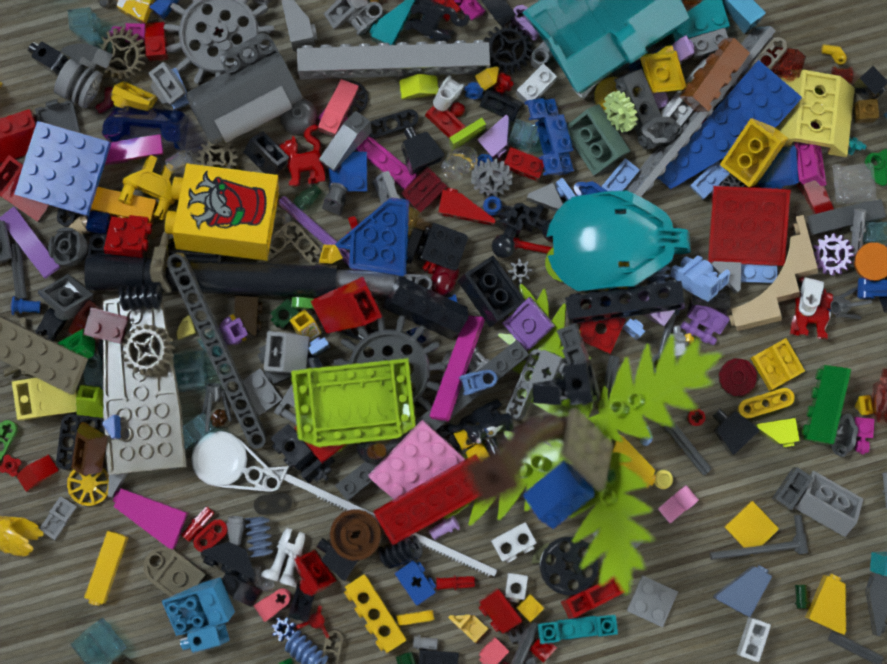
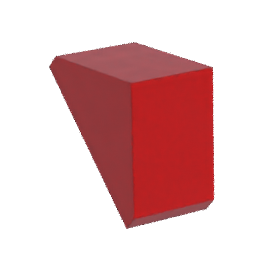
M48 454L28 464L16 477L27 492L57 473L59 469Z

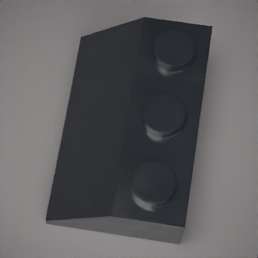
M494 255L466 272L457 281L490 328L514 312L525 301Z

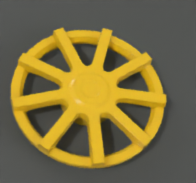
M102 468V472L97 473L94 477H92V474L88 476L81 475L82 480L72 478L76 471L74 469L71 471L67 479V489L75 502L84 506H93L99 504L107 497L109 475L104 468ZM104 473L107 481H97L96 479ZM71 481L80 483V487L72 490ZM107 484L106 492L104 493L98 489L97 485ZM79 490H83L80 499L76 498V496L73 494ZM93 491L98 492L103 497L95 501ZM86 493L90 494V503L83 502Z

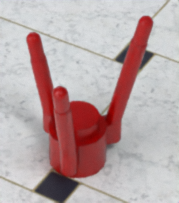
M321 605L318 606L317 612L310 616L307 623L303 622L296 626L298 629L307 625L315 629L321 628L324 636L329 638L324 625L325 618L321 614Z

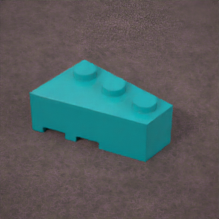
M704 0L687 11L690 18L686 20L683 26L669 34L671 44L686 35L690 39L723 28L727 31L730 25L722 0Z

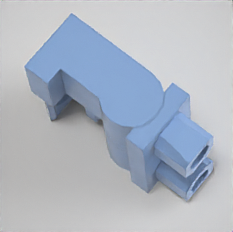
M687 256L684 257L680 267L675 265L671 268L670 277L677 281H682V288L709 302L729 283V270L726 269L717 277L718 273L713 272V265L707 260H702L703 257L696 256L694 259Z

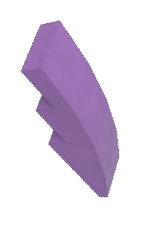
M15 206L0 217L1 221H5L6 228L45 279L61 268L59 264L55 263L54 258L50 257L47 247L38 238Z

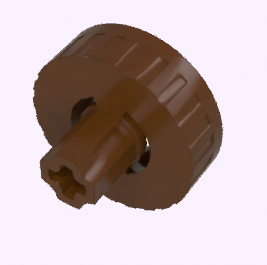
M351 509L341 513L336 517L330 529V541L334 550L348 560H362L369 557L377 549L381 539V530L377 520L370 513L360 509ZM360 530L359 537L353 539L351 537L353 532Z

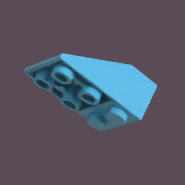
M221 577L203 582L162 600L176 636L228 622L235 613Z

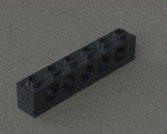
M668 280L662 284L652 282L646 286L639 287L636 285L626 289L612 288L605 292L591 291L589 294L584 295L574 293L570 297H565L570 325L685 309L682 281ZM661 293H667L669 295L665 299L659 297ZM644 295L649 297L647 301L639 300ZM623 298L630 300L627 304L620 303ZM603 301L611 303L608 307L601 306ZM584 304L591 305V308L587 310H584L581 307Z

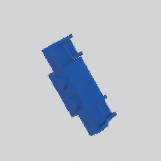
M544 98L524 102L529 108L531 116L528 118L529 121L539 120L535 124L543 155L539 157V160L543 161L545 168L543 175L560 176L573 172L574 169L569 154L573 151L572 141L570 140L564 114L559 115L555 99L544 100Z

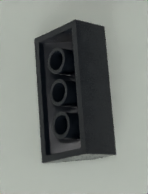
M400 275L382 305L383 309L399 316L405 315V319L420 326L423 324L426 326L425 328L448 339L459 334L468 320V307Z

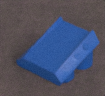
M794 145L780 150L757 184L761 188L781 189L784 186H792L799 182L797 154Z

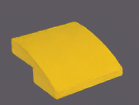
M787 338L750 358L769 391L805 372Z

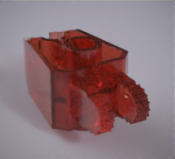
M883 368L880 381L873 384L872 407L874 418L877 422H880L882 412L886 410V423L887 369Z

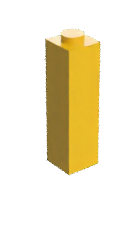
M107 531L84 598L89 599L88 603L96 606L106 603L129 536L114 531Z

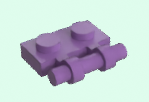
M697 299L687 314L692 321L690 324L684 321L681 324V328L686 330L687 334L691 333L699 337L700 341L715 345L717 339L711 336L712 333L721 334L730 318ZM699 323L707 327L704 332L697 328Z

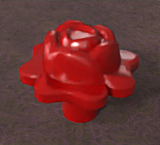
M500 73L497 76L494 89L502 93L511 91L514 82L511 81L510 76Z

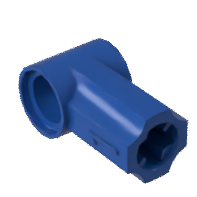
M858 278L857 298L874 299L875 297H887V280L873 281Z

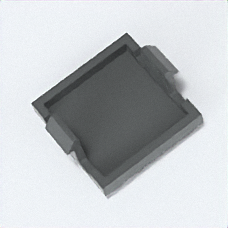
M56 99L46 102L47 107L35 108L38 121L81 133L72 100L59 103Z

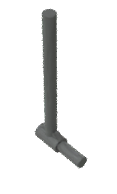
M794 515L796 535L793 541L710 552V559H723L794 549L798 554L808 553L802 515Z

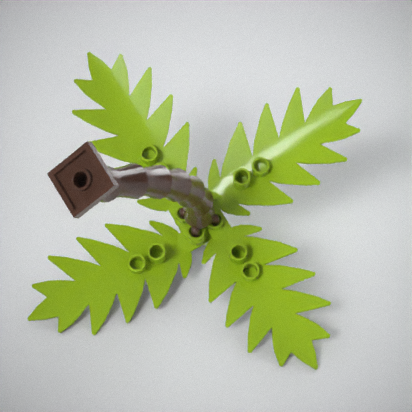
M520 284L519 292L526 300L531 297L549 318V303L546 290H542L536 301L532 293L523 284ZM566 304L561 306L551 321L555 327L528 351V354L538 349L541 351L546 350L565 358L562 351L564 347L563 345L561 346L557 330L565 327ZM498 334L509 345L516 341L512 334ZM671 334L663 349L655 373L650 345L646 344L634 385L629 358L625 357L617 373L609 399L607 387L604 386L601 399L599 400V414L590 418L588 417L591 413L593 402L583 406L582 403L570 405V400L563 399L561 400V405L534 403L532 398L531 403L550 414L543 415L541 418H530L523 426H518L513 432L504 431L507 439L502 443L499 450L464 465L478 495V498L475 499L468 525L472 526L498 499L500 500L497 519L501 520L522 495L526 486L527 491L563 460L568 462L560 453L570 410L577 408L610 441L613 439L622 442V438L617 430L635 437L651 439L652 435L642 415L660 424L673 427L674 423L664 403L683 409L696 410V405L684 389H697L712 385L713 382L705 373L715 365L722 354L707 353L699 355L700 340L696 338L686 348L676 364L675 337ZM527 360L521 361L512 370L521 374ZM533 371L528 373L527 378L531 379ZM526 389L520 392L524 398L527 396ZM612 451L609 468L614 469L616 481H613L612 484L607 482L605 488L600 491L594 487V496L571 514L569 518H573L595 505L572 540L573 543H576L600 529L586 552L580 568L584 569L607 552L600 572V586H603L614 576L625 594H629L632 568L645 569L641 556L630 542L653 541L654 538L647 530L628 517L652 512V509L635 497L625 494V492L645 488L648 484L639 475L627 467L618 464L630 462L631 458L625 454ZM461 454L465 459L468 458L467 455ZM525 499L524 511L527 512L531 507ZM473 501L444 516V519L459 513Z

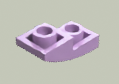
M687 35L672 44L674 51L677 52L680 64L694 54L693 42L688 39Z

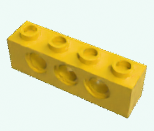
M366 574L345 586L346 591L344 593L349 601L353 600L357 607L354 608L360 618H365L367 622L365 627L370 634H375L378 639L375 642L381 651L385 650L388 653L407 640ZM361 592L367 593L369 601L361 603L358 595ZM377 609L380 613L379 618L371 619L369 611ZM383 625L390 628V633L387 636L379 633V628Z

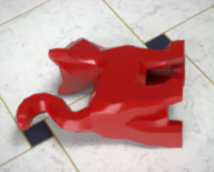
M315 124L308 127L304 132L306 141L314 145L312 151L298 154V144L294 136H292V139L279 145L289 156L287 168L292 178L289 181V186L291 187L300 186L301 172L306 171L310 172L309 184L326 182L325 169L322 162L319 161L322 146L320 140L312 136V132L318 130V126Z
M804 277L799 278L798 281L803 283ZM823 289L820 306H817L813 315L805 316L799 311L800 290V297L795 298V314L791 322L790 335L799 336L801 334L808 336L807 324H814L817 328V339L827 340L828 334L825 332L831 316L830 304L835 296L826 292V289Z

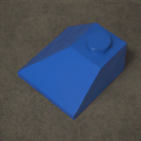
M367 151L352 152L335 171L329 168V188L331 183H339L345 186L347 191H367Z

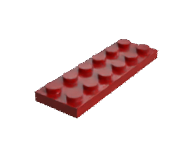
M476 454L373 511L392 545L478 498L477 492L464 467L467 463L479 459Z

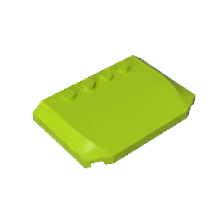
M408 358L291 371L299 440L318 447L396 439L416 427Z

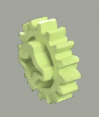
M614 91L604 98L606 101L603 103L606 107L604 112L608 113L607 119L612 121L611 125H615L617 131L620 129L621 132H627L637 125L635 121L638 118L635 116L637 111L633 109L634 103L630 102V97L626 98L624 92Z

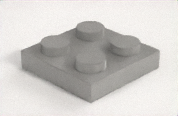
M642 575L626 611L663 627L678 591Z

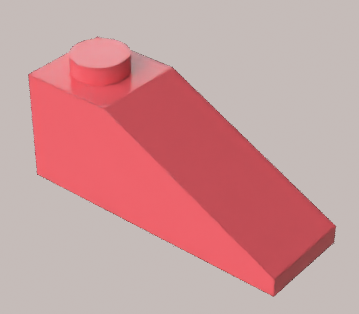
M343 79L340 80L319 123V132L332 137L336 135L346 119L359 86Z

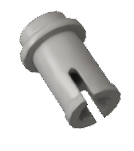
M420 635L414 636L413 648H416V650L420 648L436 651L438 639L420 637Z

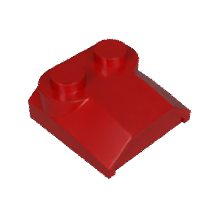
M315 549L300 557L297 556L293 560L301 577L300 589L304 594L310 596L323 591L337 581L328 567L321 561L322 559Z

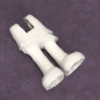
M286 528L278 541V552L272 567L264 570L261 576L278 581L284 559L288 555L289 558L280 582L296 587L297 580L293 576L295 569L293 560L297 556H302L305 533L299 532L294 545L288 543L291 538L292 529Z

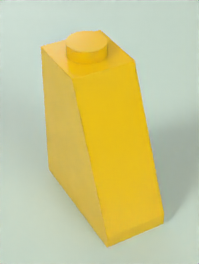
M620 435L622 442L615 440L612 451L625 454L631 458V461L618 464L627 467L639 475L648 484L645 488H649V485L653 486L657 476L654 475L655 469Z
M831 573L830 576L823 575L805 618L845 635V584L840 582L841 578Z

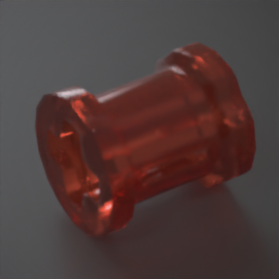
M832 67L831 75L841 76L851 84L853 68L837 69Z

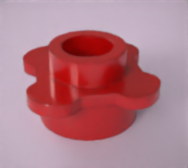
M5 455L3 457L4 461L0 466V472H6L11 477H14L18 474L17 471L21 465V460Z

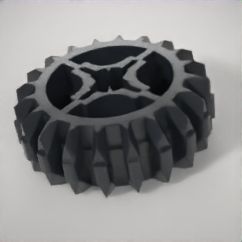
M509 23L508 28H505V25H503L501 30L495 26L494 32L489 31V37L484 38L485 42H489L490 62H492L490 68L497 66L499 68L498 73L501 69H504V74H507V70L514 74V68L520 72L522 70L520 65L527 67L526 61H531V56L528 54L533 53V49L530 48L533 46V42H527L530 39V35L523 36L526 30L523 29L519 32L518 25H516L515 29H512V24ZM505 36H512L516 39L510 41ZM499 39L501 47L496 53H493L492 45ZM522 45L523 54L517 60L515 50ZM505 46L507 48L511 47V53L508 50L504 51ZM506 57L510 63L502 62L499 59Z

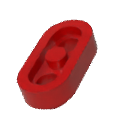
M217 519L209 523L195 536L193 541L195 549L202 552L204 549L214 547L228 532L226 522ZM217 525L222 527V531L220 533H217L215 531V527ZM203 538L207 540L206 546L201 545Z

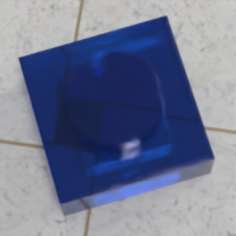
M90 211L86 224L87 231L106 233L110 214Z

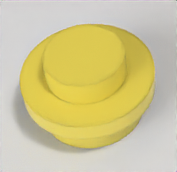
M660 470L655 474L657 476L654 484L658 488L667 489L672 485L673 476L669 471Z

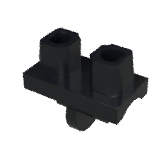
M315 457L317 461L312 465L306 464L300 469V475L308 484L314 479L318 482L322 478L327 482L330 480L327 474L332 471L329 466L335 460L329 457L321 463Z

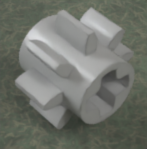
M518 259V264L516 265L511 262L510 265L513 267V270H509L508 273L513 274L512 281L519 279L521 284L523 278L529 280L527 273L532 272V269H527L528 261L523 264ZM516 268H524V275L521 273L519 275L516 274Z

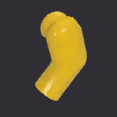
M822 45L821 54L831 55L838 65L846 63L847 57L841 47Z

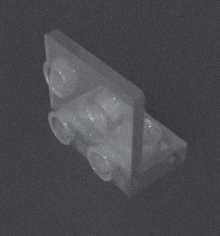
M873 163L849 166L833 165L835 197L838 205L877 200Z

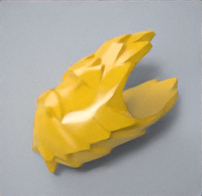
M0 515V551L16 556L29 555V552H32L34 548L28 543V539L38 540V537L43 536V532L38 528V525L25 518Z

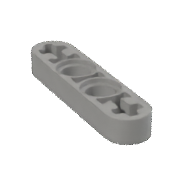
M536 349L529 354L507 406L506 413H509L515 421H520L525 417L533 398V387L528 386L527 375L531 371L534 372L535 368L531 367L532 365L536 367L538 362L536 357H540L541 350ZM526 389L527 396L521 399L520 392ZM514 409L519 411L517 415L513 412Z

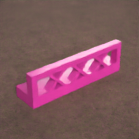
M811 123L812 128L819 129L818 123ZM794 141L799 181L805 184L816 180L820 186L827 185L821 146Z

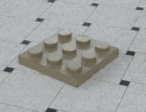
M574 408L569 412L560 455L600 491L606 485L613 444L577 408Z

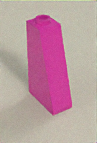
M120 489V492L117 491L113 498V502H115L114 508L166 547L172 550L175 549L188 512L126 489Z

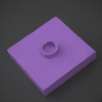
M531 297L527 298L503 322V325L527 352L555 327Z

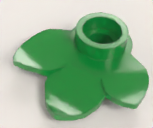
M884 149L879 153H870L865 158V166L871 171L872 180L880 186H886L887 149ZM871 160L876 161V166L872 165Z

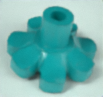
M849 137V155H853L856 149L860 151L861 149H866L867 145L858 141V138Z

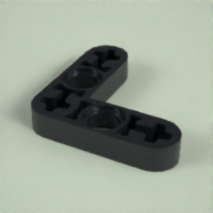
M67 414L62 418L56 464L60 469H71L76 434L80 423L93 420L95 422V429L98 430L99 420H102L100 424L103 425L104 418ZM72 417L76 424L71 426V431H75V434H64L65 430L69 431V425L66 424V421H69ZM100 428V432L105 435V429ZM68 436L73 439V445L69 448L63 444L64 438ZM62 449L66 451L72 450V454L68 453L67 455L70 464H66V467H64V463H61V459H65L66 453H62Z

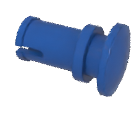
M13 296L11 300L12 315H15V312H19V314L23 312L40 313L41 301H23L21 298L16 300L15 296Z

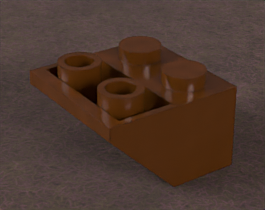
M81 422L76 434L71 468L83 476L102 472L108 436L87 423Z

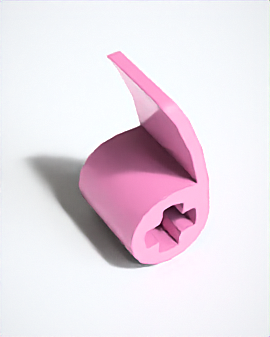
M685 485L662 504L658 510L669 523H672L699 499Z

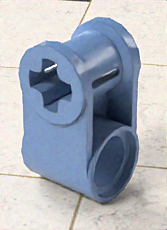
M492 370L459 376L465 391L463 392L464 396L495 386L498 380L496 373ZM487 373H491L494 376V381L491 384H485L483 381V377Z

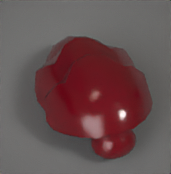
M437 265L431 276L432 290L442 296L449 294L456 286V281L460 275L459 269L453 271Z

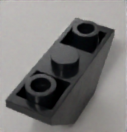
M231 542L202 550L201 559L208 566L213 567L215 565L221 568L220 570L227 575L232 573L238 576L240 581L254 584L255 574L247 550Z

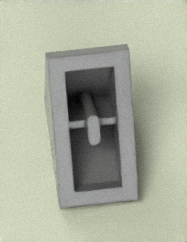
M553 183L529 193L526 201L537 205L541 204L543 207L556 212L563 205Z
M714 261L712 263L713 272H717V276H719L726 269L729 270L730 278L726 286L734 294L740 291L741 263Z

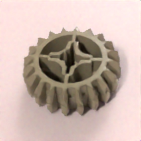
M114 28L113 34L111 31H107V37L101 36V40L104 43H97V46L107 52L110 43H112L113 56L104 71L105 74L112 71V78L118 73L119 80L123 78V74L126 79H129L130 73L132 76H136V70L139 72L143 70L139 64L146 65V62L142 60V58L147 57L146 53H142V51L146 50V47L140 46L144 40H136L139 37L138 33L132 37L133 32L131 29L126 33L125 28H121L119 33L118 29ZM116 38H124L132 44L125 47ZM135 49L136 58L132 65L130 53ZM118 50H127L124 55L125 57L115 58L118 56ZM120 61L123 65H126L127 69H119L112 63Z
M144 324L143 329L141 326H136L137 332L130 330L132 336H125L128 342L127 344L122 343L126 350L121 352L123 355H127L123 359L124 362H129L127 368H133V373L137 374L139 372L140 376L147 374L149 377L153 375V372L156 375L160 374L159 368L165 371L166 367L164 364H171V361L167 360L168 357H174V354L169 353L170 350L174 349V346L169 345L173 341L172 338H167L169 333L163 332L162 327L156 329L154 324H151L150 327L148 324ZM152 335L146 342H139L142 337ZM158 340L161 344V354L157 350ZM142 346L149 347L150 351L154 354L147 353ZM135 347L139 351L138 360L135 357ZM150 358L157 359L153 364L143 366Z

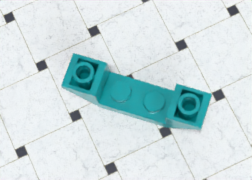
M615 614L562 619L538 624L540 644L559 642L565 639L618 634Z

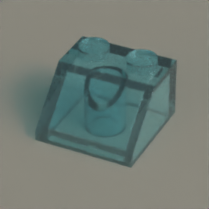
M103 617L87 628L70 644L85 664H109L127 648L123 640L117 636L111 625Z

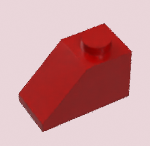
M165 22L146 23L145 47L146 56L149 61L168 60L166 30L164 29Z

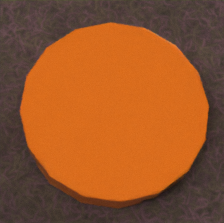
M868 243L856 252L854 267L862 278L878 281L887 276V247L885 245Z

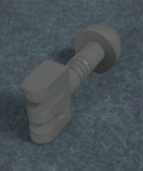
M524 623L520 624L522 633H519L517 626L513 628L516 633L515 636L512 635L510 629L506 631L511 643L518 642V645L520 644L526 630ZM529 650L525 658L526 661L523 664H538L536 661L538 658L536 656L532 657Z

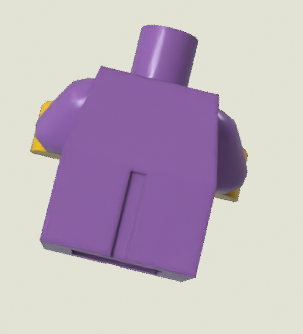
M234 314L225 318L219 326L226 345H237L247 340L245 336L248 333L245 327H242L241 319H236Z

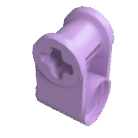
M524 5L516 6L513 10L516 16L511 19L512 23L518 25L521 30L525 29V34L530 35L531 39L536 40L539 37V33L529 24L524 15L520 18L517 17V15L528 8Z

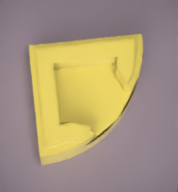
M190 315L185 317L179 324L177 330L178 340L197 334Z

